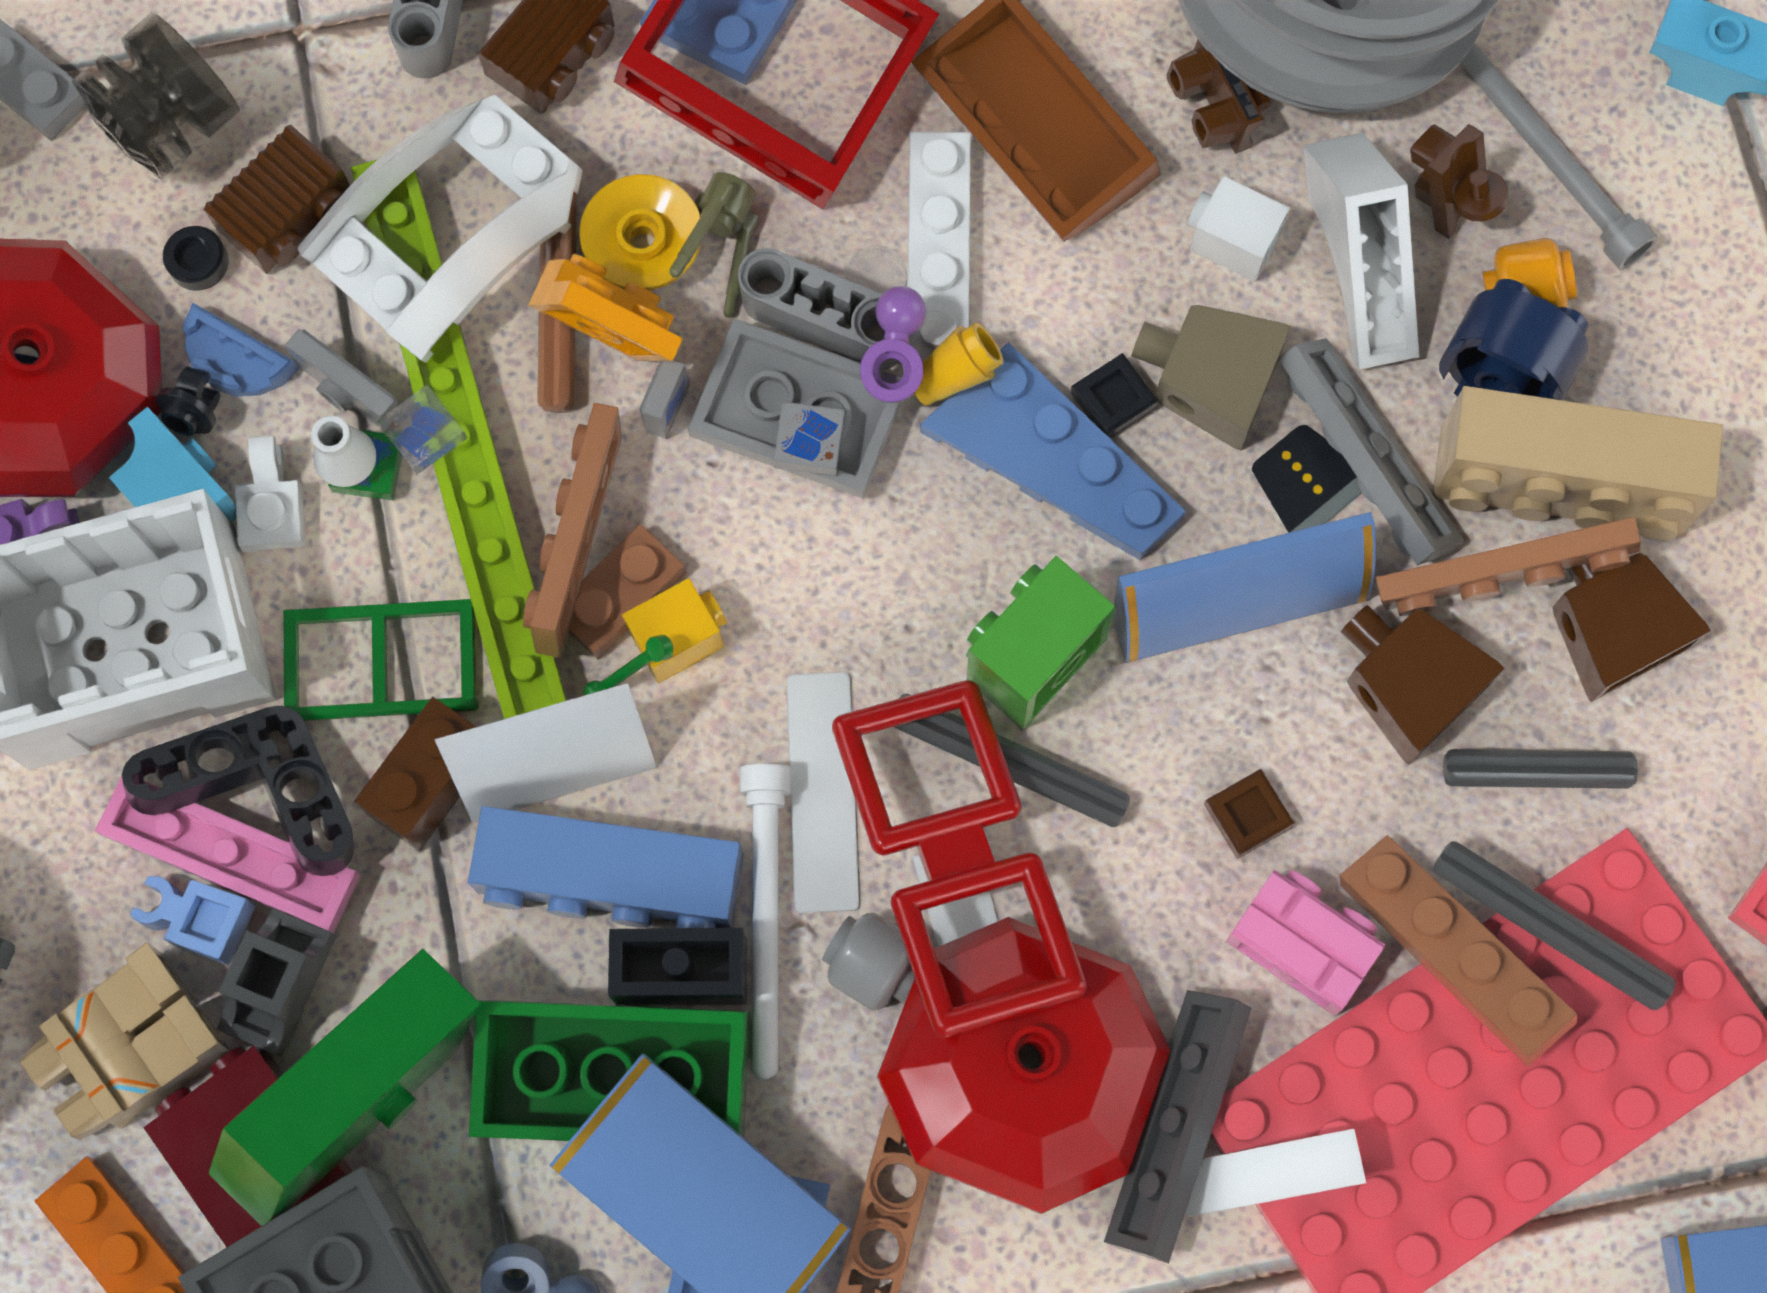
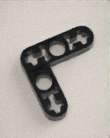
M266 707L162 743L133 755L124 765L122 780L126 799L133 809L147 815L165 814L262 779L294 856L302 869L312 875L329 876L345 869L352 860L354 842L351 824L304 719L290 707ZM279 730L283 737H287L291 759L281 763V756L275 742L268 740V733L271 731ZM210 749H226L234 755L233 763L223 771L210 772L198 765L199 758ZM182 761L187 762L191 779L183 782L182 772L178 768V763ZM156 773L157 778L163 783V788L151 791L144 781V777L148 774ZM306 778L314 781L318 785L319 790L308 801L293 802L282 794L283 788L294 779ZM319 817L326 838L329 841H334V849L329 852H323L319 845H314L310 822Z

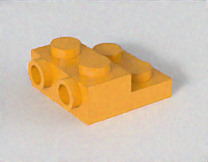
M572 254L570 261L567 259L548 261L528 306L636 361H673L683 338L668 331L674 315L657 307L661 300L658 295L633 283H627L624 289L603 279L607 271L604 267L577 254Z

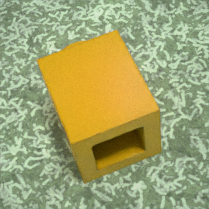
M690 578L622 614L628 632L640 653L646 650V642L650 637L663 634L672 641L673 654L670 659L660 662L652 661L647 664L658 684L724 648L722 636L718 628L727 624V620L710 590L699 595Z

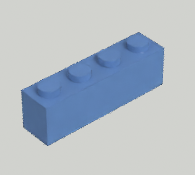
M481 806L467 883L478 894H484V904L498 908L520 910L522 909L523 900L548 903V913L567 918L585 919L587 909L613 913L612 922L638 928H649L652 918L677 922L676 928H732L744 853L740 842Z

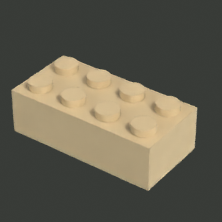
M1463 386L1441 426L1433 495L1436 499L1449 500V505L1458 510L1482 511L1489 506L1512 510L1513 516L1529 521H1543L1549 519L1550 516L1575 519V524L1581 528L1635 517L1639 535L1655 540L1674 539L1677 535L1682 536L1717 498L1724 424Z

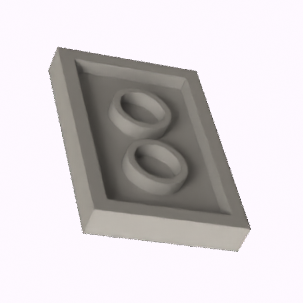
M734 318L688 426V432L690 437L774 467L773 458L782 402L845 409V422L837 476L782 470L864 499L903 401L887 403L871 396L861 381V363ZM879 370L881 379L886 383L893 384L902 379Z

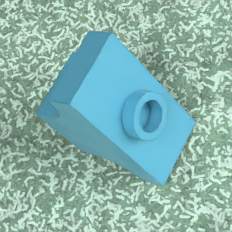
M1705 0L1669 1L1649 52L1661 58L1670 67L1671 72L1666 83L1667 86L1721 106L1725 104L1731 95L1739 92L1767 95V23Z
M148 407L128 422L135 437L134 450L129 460L113 473L109 479L134 507L204 489L230 522L236 519V504L209 475L217 465L193 438L182 445Z

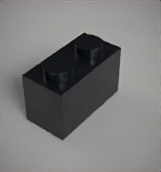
M743 928L609 929L608 996L617 1006L747 1005V937Z

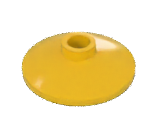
M649 174L625 176L605 185L587 204L579 229L581 248L585 258L596 262L607 270L603 279L624 289L627 283H633L649 291L659 289L679 279L696 260L701 244L679 277H672L669 270L700 219V214L693 199L676 183L663 177ZM641 234H648L654 238L652 245L646 248H636L632 243Z

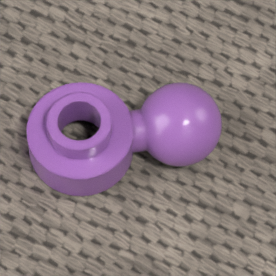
M906 286L892 287L880 296L876 305V318L881 328L885 331L884 340L873 344L866 351L860 365L861 381L867 392L877 400L887 403L900 402L912 396L921 384L923 377L921 357L915 348L909 344V338L911 334L915 333L923 325L926 317V306L921 295L914 289ZM889 359L897 360L904 369L902 379L893 384L886 383L879 375L881 364Z

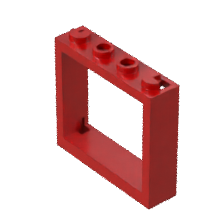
M658 0L622 57L614 83L823 210L929 33L939 13L919 0H840L903 40L831 162L821 158L653 55V52L685 0Z

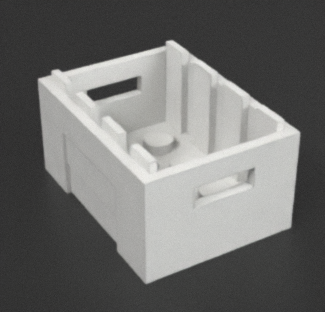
M204 489L0 545V751L28 770L91 753L90 747L186 719L208 713L216 718L276 701L240 548L238 547L235 527ZM157 623L167 624L170 631L168 638L160 644L150 643L148 640L149 629ZM96 640L105 641L108 646L105 657L99 661H89L86 656L87 647Z

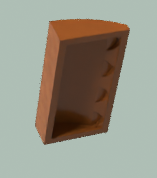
M1019 0L983 1L911 61L914 68L967 130L971 132L972 136L1063 242L1081 233L1113 212L1161 175L1156 157Z

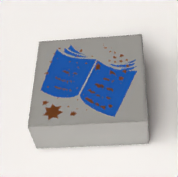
M674 359L673 361H659L639 408L646 432L667 439L690 385L685 363Z
M782 402L773 458L774 468L837 476L845 422V409Z

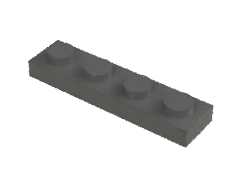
M1191 990L1186 991L1169 1043L1171 1051L1129 1172L1125 1176L1104 1239L1105 1243L1124 1251L1169 1264L1252 1008L1232 998Z

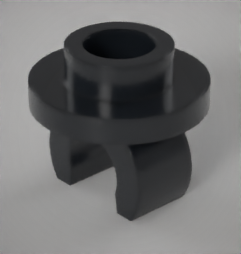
M187 366L178 376L175 388L166 387L160 390L155 402L162 410L161 420L173 431L185 436H192L194 433L207 434L211 432L216 423L213 411L217 407L221 395L219 391L205 388L211 377L209 372Z

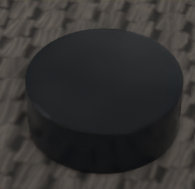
M188 226L176 231L167 240L163 250V263L166 270L179 286L188 290L200 291L213 287L224 277L228 269L229 257L225 246L212 230L202 226Z

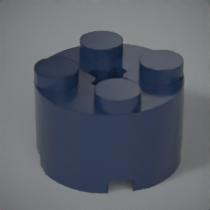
M1500 279L1496 282L1493 289L1479 293L1472 300L1439 362V371L1443 380L1449 372L1458 383L1454 391L1457 397L1463 386L1564 400L1588 354V343L1585 333L1589 324L1587 319L1576 310L1567 307H1556L1548 301L1532 295L1528 288L1518 281Z

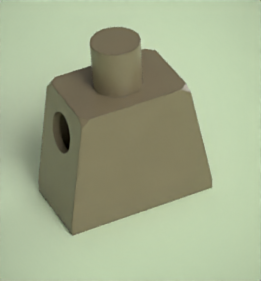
M1192 305L1179 334L1144 322L1131 356L1164 369L1155 396L1159 404L1229 446L1241 451L1278 359L1283 351L1291 326L1281 322L1202 305Z

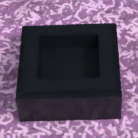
M1123 353L1071 387L1072 396L1088 418L1110 439L1157 409L1158 405L1156 397Z

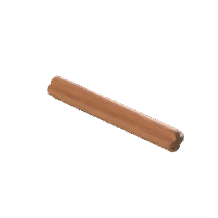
M573 192L568 223L572 226L565 234L558 232L540 245L539 280L549 260L567 259L570 261L572 254H576L575 192ZM539 311L537 402L546 412H567L574 405L575 329Z

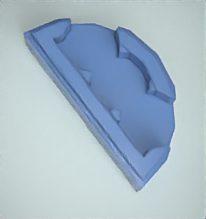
M192 303L183 323V332L186 335L185 350L193 368L210 373L211 377L208 384L213 389L235 397L260 396L283 386L299 370L295 361Z

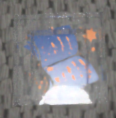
M428 385L421 388L376 421L416 475L467 439L465 432Z

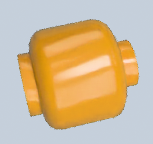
M1550 238L1501 246L1494 255V269L1482 271L1485 291L1493 289L1496 282L1500 279H1512L1526 286L1532 295L1542 298L1556 307H1567L1568 300L1577 298L1570 250L1560 251L1556 242Z

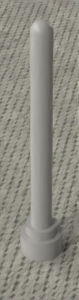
M1474 43L1460 65L1603 231L1600 238L1606 244L1603 252L1619 270H1623L1639 260L1656 244L1659 237L1642 218L1635 220L1630 213L1625 215L1620 213Z

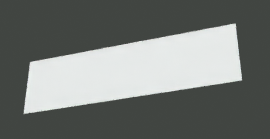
M1355 1129L1204 1158L1186 1209L1187 1217L1366 1183Z

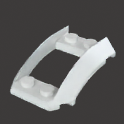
M492 95L440 115L387 151L352 183L297 249L303 258L315 265L386 329L385 332L426 363L434 354L430 349L453 322L459 325L479 300L511 268L558 232L565 234L572 225L568 223L573 192L578 195L583 170L496 95ZM456 141L521 199L506 208L472 235L427 281L362 223L408 175L440 150Z

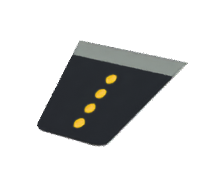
M1307 425L1296 427L1258 458L1251 468L1288 533L1327 523L1362 493L1357 483L1358 477L1342 453L1336 451L1327 442L1326 438Z

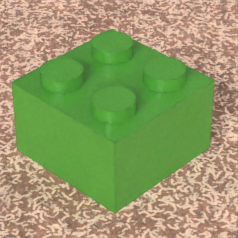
M1057 555L1043 570L1036 564L1031 566L1016 582L1010 592L1015 597V600L1000 616L990 611L974 627L967 638V641L972 644L966 654L968 658L967 680L974 681L979 686L981 694L1022 730L1033 721L1107 640L1115 610L1113 603Z

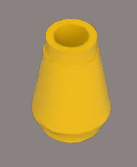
M977 322L967 328L959 325L922 362L923 377L914 395L922 404L930 406L936 401L993 379L995 376L994 370L1003 364V356L990 333Z

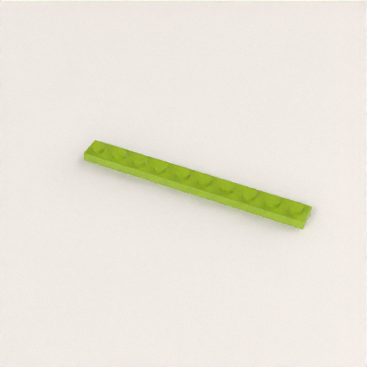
M377 160L350 167L354 181ZM414 170L385 197L365 219V222L371 232L428 281L443 262L418 174ZM453 322L430 349L434 354L426 363L401 344L400 347L417 408L419 405H422L446 418L445 422H448L446 424L451 425L444 427L440 431L443 427L441 425L436 434L435 442L428 448L431 450V459L504 719L567 701L555 657L535 653L531 630L523 626V615L527 597L531 590L536 589L460 323L457 325Z

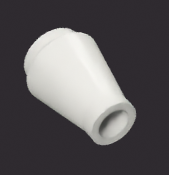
M325 416L314 424L311 431V439L314 444V465L319 476L327 483L337 487H350L365 480L374 469L376 463V449L370 437L364 432L348 425L337 416Z

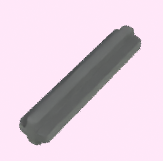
M1451 749L1447 751L1443 760V776L1445 783L1449 786L1628 789L1636 784L1638 776L1636 755L1630 751Z

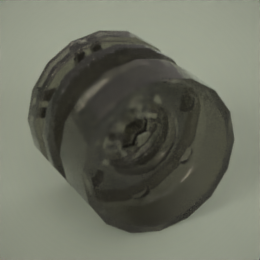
M151 12L121 38V43L134 64L131 69L125 70L116 61L102 54L96 59V65L111 85L109 88H106L86 71H82L72 80V83L84 100L90 117L107 138L126 157L143 165L154 176L163 180L174 170V167L159 147L161 143L178 157L186 160L192 155V150L179 129L185 122L197 132L211 138L239 114L240 108L221 79L196 50L159 15Z

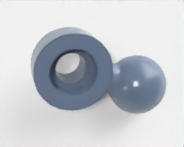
M511 1243L495 1249L486 1258L482 1268L481 1293H600L597 1284L591 1278L582 1274H568L558 1280L550 1278L549 1266L545 1257L537 1249L526 1244ZM509 1269H522L527 1274L522 1278L515 1279L507 1276L505 1272Z

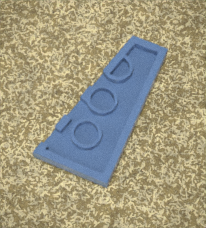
M1009 342L1000 349L1003 356V364L994 370L995 376L993 379L950 396L920 424V433L937 443L943 441L965 454V459L987 472L991 469L1020 486L1019 490L1040 503L1042 500L1070 515L1071 521L1138 560H1141L1185 517L1186 511Z

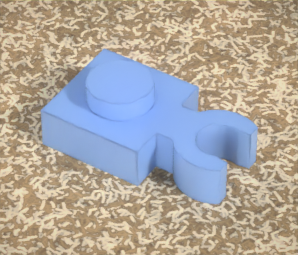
M158 876L147 877L144 884L162 895L161 903L157 909L151 912H144L141 909L133 908L130 913L131 917L151 930L159 931L168 928L164 940L173 946L229 966L256 905L246 898L194 880H190L184 895H182L176 886L164 878Z

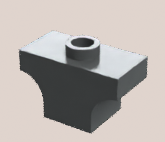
M272 908L266 921L257 932L252 933L246 930L218 990L219 993L224 995L225 1004L217 1030L282 1057L337 936L330 931Z

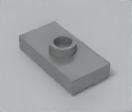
M298 329L285 344L298 367L320 382L316 388L319 394L338 410L345 413L352 406L388 434L396 433V431L394 432L391 429L392 425L397 423L401 427L405 422L402 420L405 415L392 394L305 329L303 331Z

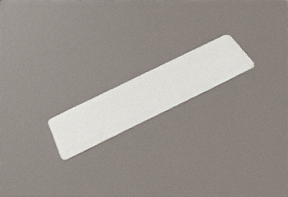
M846 672L792 674L787 678L789 761L791 767L795 910L799 913L853 911L859 907L855 797L832 732L833 720L841 714L851 712L850 676Z

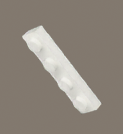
M910 132L908 287L917 291L923 298L926 306V317L919 330L910 335L909 344L918 352L922 362L959 325L965 328L969 327L971 132Z

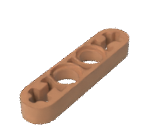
M889 1104L883 1115L836 1293L862 1292L863 1285H849L853 1270L872 1280H892L890 1293H900L931 1171L915 1165L913 1158L905 1153L884 1152L887 1140L890 1139L895 1144L901 1146L903 1138ZM894 1164L909 1168L917 1181L913 1196L901 1203H891L885 1200L877 1187L880 1173L886 1167ZM886 1230L897 1239L899 1255L890 1267L873 1269L862 1260L860 1244L869 1232ZM875 1289V1292H874V1293H882V1292H881L880 1290H878V1289Z

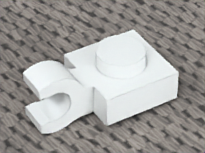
M274 436L249 438V461L254 484L235 485L238 547L243 552L305 547L303 486L298 480L284 481L282 445H276Z

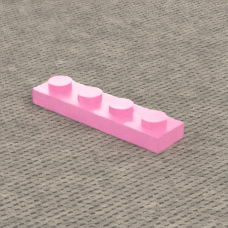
M122 776L95 829V832L103 837L334 933L361 876L357 871L348 867L334 875H312L302 869L297 862L289 842L197 803L165 814H142L133 809L127 801ZM145 782V784H147L150 787L151 791L161 789L157 786Z

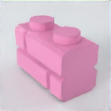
M1274 870L1225 942L1330 1014L1336 1016L1346 1006L1384 949L1385 944L1373 937L1378 930L1377 927L1360 913L1350 908H1344L1341 914L1320 901L1319 897L1323 892L1310 879L1292 870L1288 872L1286 877Z

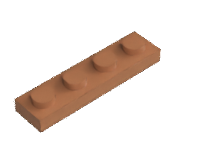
M594 403L588 424H578L574 434L571 459L577 463L572 480L563 478L560 483L555 511L556 515L561 516L556 535L548 533L545 536L539 563L540 571H544L545 575L540 591L531 590L529 592L523 615V626L531 630L535 653L561 658L575 602L579 594L622 440L618 407Z
M1635 517L1378 576L1376 581L1385 610L1397 608L1399 616H1409L1416 609L1427 612L1437 608L1435 601L1437 598L1461 593L1462 601L1469 602L1498 595L1501 593L1499 584L1525 578L1527 587L1554 583L1565 578L1563 569L1584 564H1590L1591 572L1619 568L1630 563L1628 554L1640 552L1641 540Z
M1388 835L1339 875L1340 886L1527 1067L1576 1025L1577 1013Z

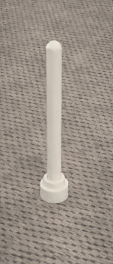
M751 764L740 767V794L746 796V807L753 808L752 1069L758 1078L768 1080L777 1074L779 1067L778 808L785 807V796L791 794V767L781 764Z

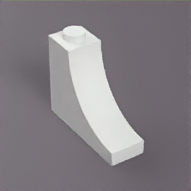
M1364 133L1303 145L1308 201L1323 228L1336 267L1347 316L1352 360L1360 370L1419 357L1407 183Z

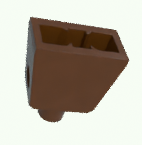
M1641 552L1629 557V564L1607 571L1591 572L1590 564L1567 568L1577 586L1565 592L1553 606V615L1590 702L1693 648L1711 631L1706 622L1653 562Z
M1366 605L1341 630V633L1366 656L1354 669L1347 683L1388 741L1408 765L1462 714L1505 669L1497 660L1421 609L1413 611L1394 630L1369 605Z

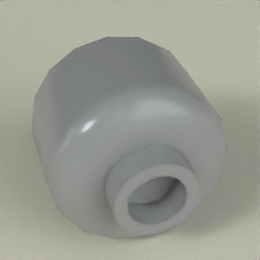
M875 913L864 914L858 920L848 916L834 935L822 958V961L830 965L827 976L829 983L871 1010L884 1008L893 997L905 1003L915 978L898 926Z

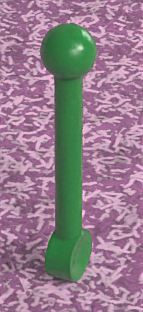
M663 634L650 637L646 642V650L604 680H593L587 683L583 691L584 696L619 685L652 661L660 662L670 659L673 654L672 641Z

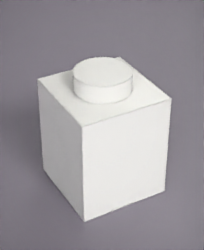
M1222 176L1213 195L1204 191L1201 193L1189 216L1187 225L1195 228L1190 251L1256 282L1283 231L1290 207Z

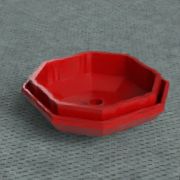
M0 238V497H75L135 439L133 430L128 424L129 421L146 407L156 417L161 414L162 410L155 402L157 395L162 389L159 325L66 240ZM28 346L36 350L39 358L33 363H22L15 357L14 351L19 347Z
M1010 917L934 948L953 1007L1056 977L1039 929ZM1074 942L1072 944L1087 983L1086 992L1081 998L949 1038H942L934 1033L916 979L914 978L877 1075L879 1084L915 1165L1039 1214H1043L1128 1174L1171 1051L1131 965ZM1029 1045L1040 1051L1042 1056L1040 1067L1030 1069L1020 1062L1019 1050L1021 1047Z

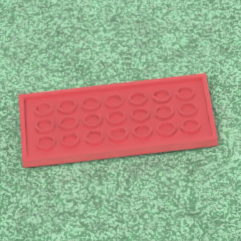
M1625 828L1533 890L1672 976L1676 981V985L1672 995L1663 1007L1658 1010L1649 1009L1497 913L1482 924L1577 1013L1576 1025L1528 1067L1422 964H1419L1224 1093L1210 1135L1222 1155L1355 1129L1366 1183L1255 1204L1313 1293H1423L1767 1060V1020L1628 828Z

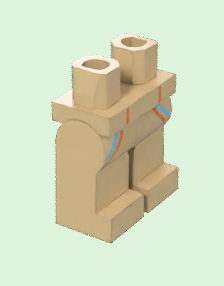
M148 942L125 959L128 963L104 982L74 1000L59 1015L55 1014L39 1025L45 1037L38 1041L19 1060L31 1080L38 1088L44 1091L69 1073L73 1075L82 1089L56 1107L54 1111L69 1135L78 1140L103 1129L108 1124L122 1129L136 1119L138 1114L167 1097L231 1051L202 1008L192 1001L194 997L163 953Z

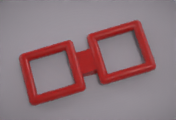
M964 680L837 716L832 722V732L872 850L878 855L886 856L917 847L928 879L926 882L895 891L890 903L934 1033L939 1037L949 1038L1081 998L1086 992L1087 983L1042 859L1033 852H1027L995 862L983 829L984 827L1015 819L1022 810V804L979 686L974 681ZM960 708L991 798L892 826L861 736ZM1022 882L1056 977L953 1007L921 911Z

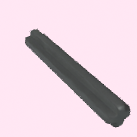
M902 694L900 698L910 696V694ZM945 712L894 727L980 767L965 722L959 716ZM996 734L1014 783L1110 827H1117L1121 823L1130 804V796L1127 793Z
M1451 841L1437 858L1433 870L1438 876L1649 1009L1658 1010L1663 1007L1672 995L1676 985V981L1672 976L1460 843Z

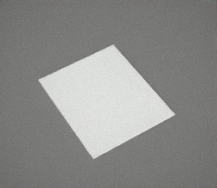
M628 683L435 739L436 745L472 822L479 821L481 806L516 810L657 768Z

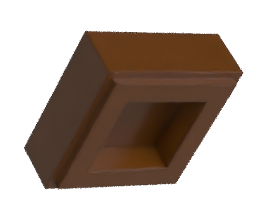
M1262 769L1220 791L1204 802V806L1237 859L1291 829L1295 824Z

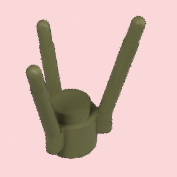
M717 172L713 174L705 192L698 193L694 201L699 211L700 219L679 251L669 272L672 277H679L707 232L720 237H729L733 230L737 231L738 235L723 309L724 316L732 318L735 315L738 297L740 296L738 269L742 260L748 255L751 235L760 217L750 210L757 196L750 184L735 175Z

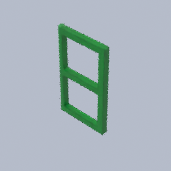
M471 599L283 610L284 707H290L298 712L304 721L420 714L430 699L388 702L387 619L460 615L462 697L437 700L455 712L476 711L479 703L476 699L475 625ZM372 620L373 703L299 707V625Z

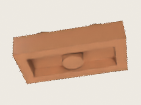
M639 524L582 580L568 632L598 660L628 630L622 614L671 588L686 573L684 564Z

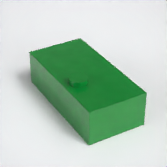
M422 948L223 1128L208 1174L261 1226L285 1213L379 1124L382 1123L389 1130L413 1108L417 1099L412 1093L458 1051L481 1003Z
M479 1000L481 1005L475 1017L469 1137L570 1141L643 1053L744 1137L750 1011Z

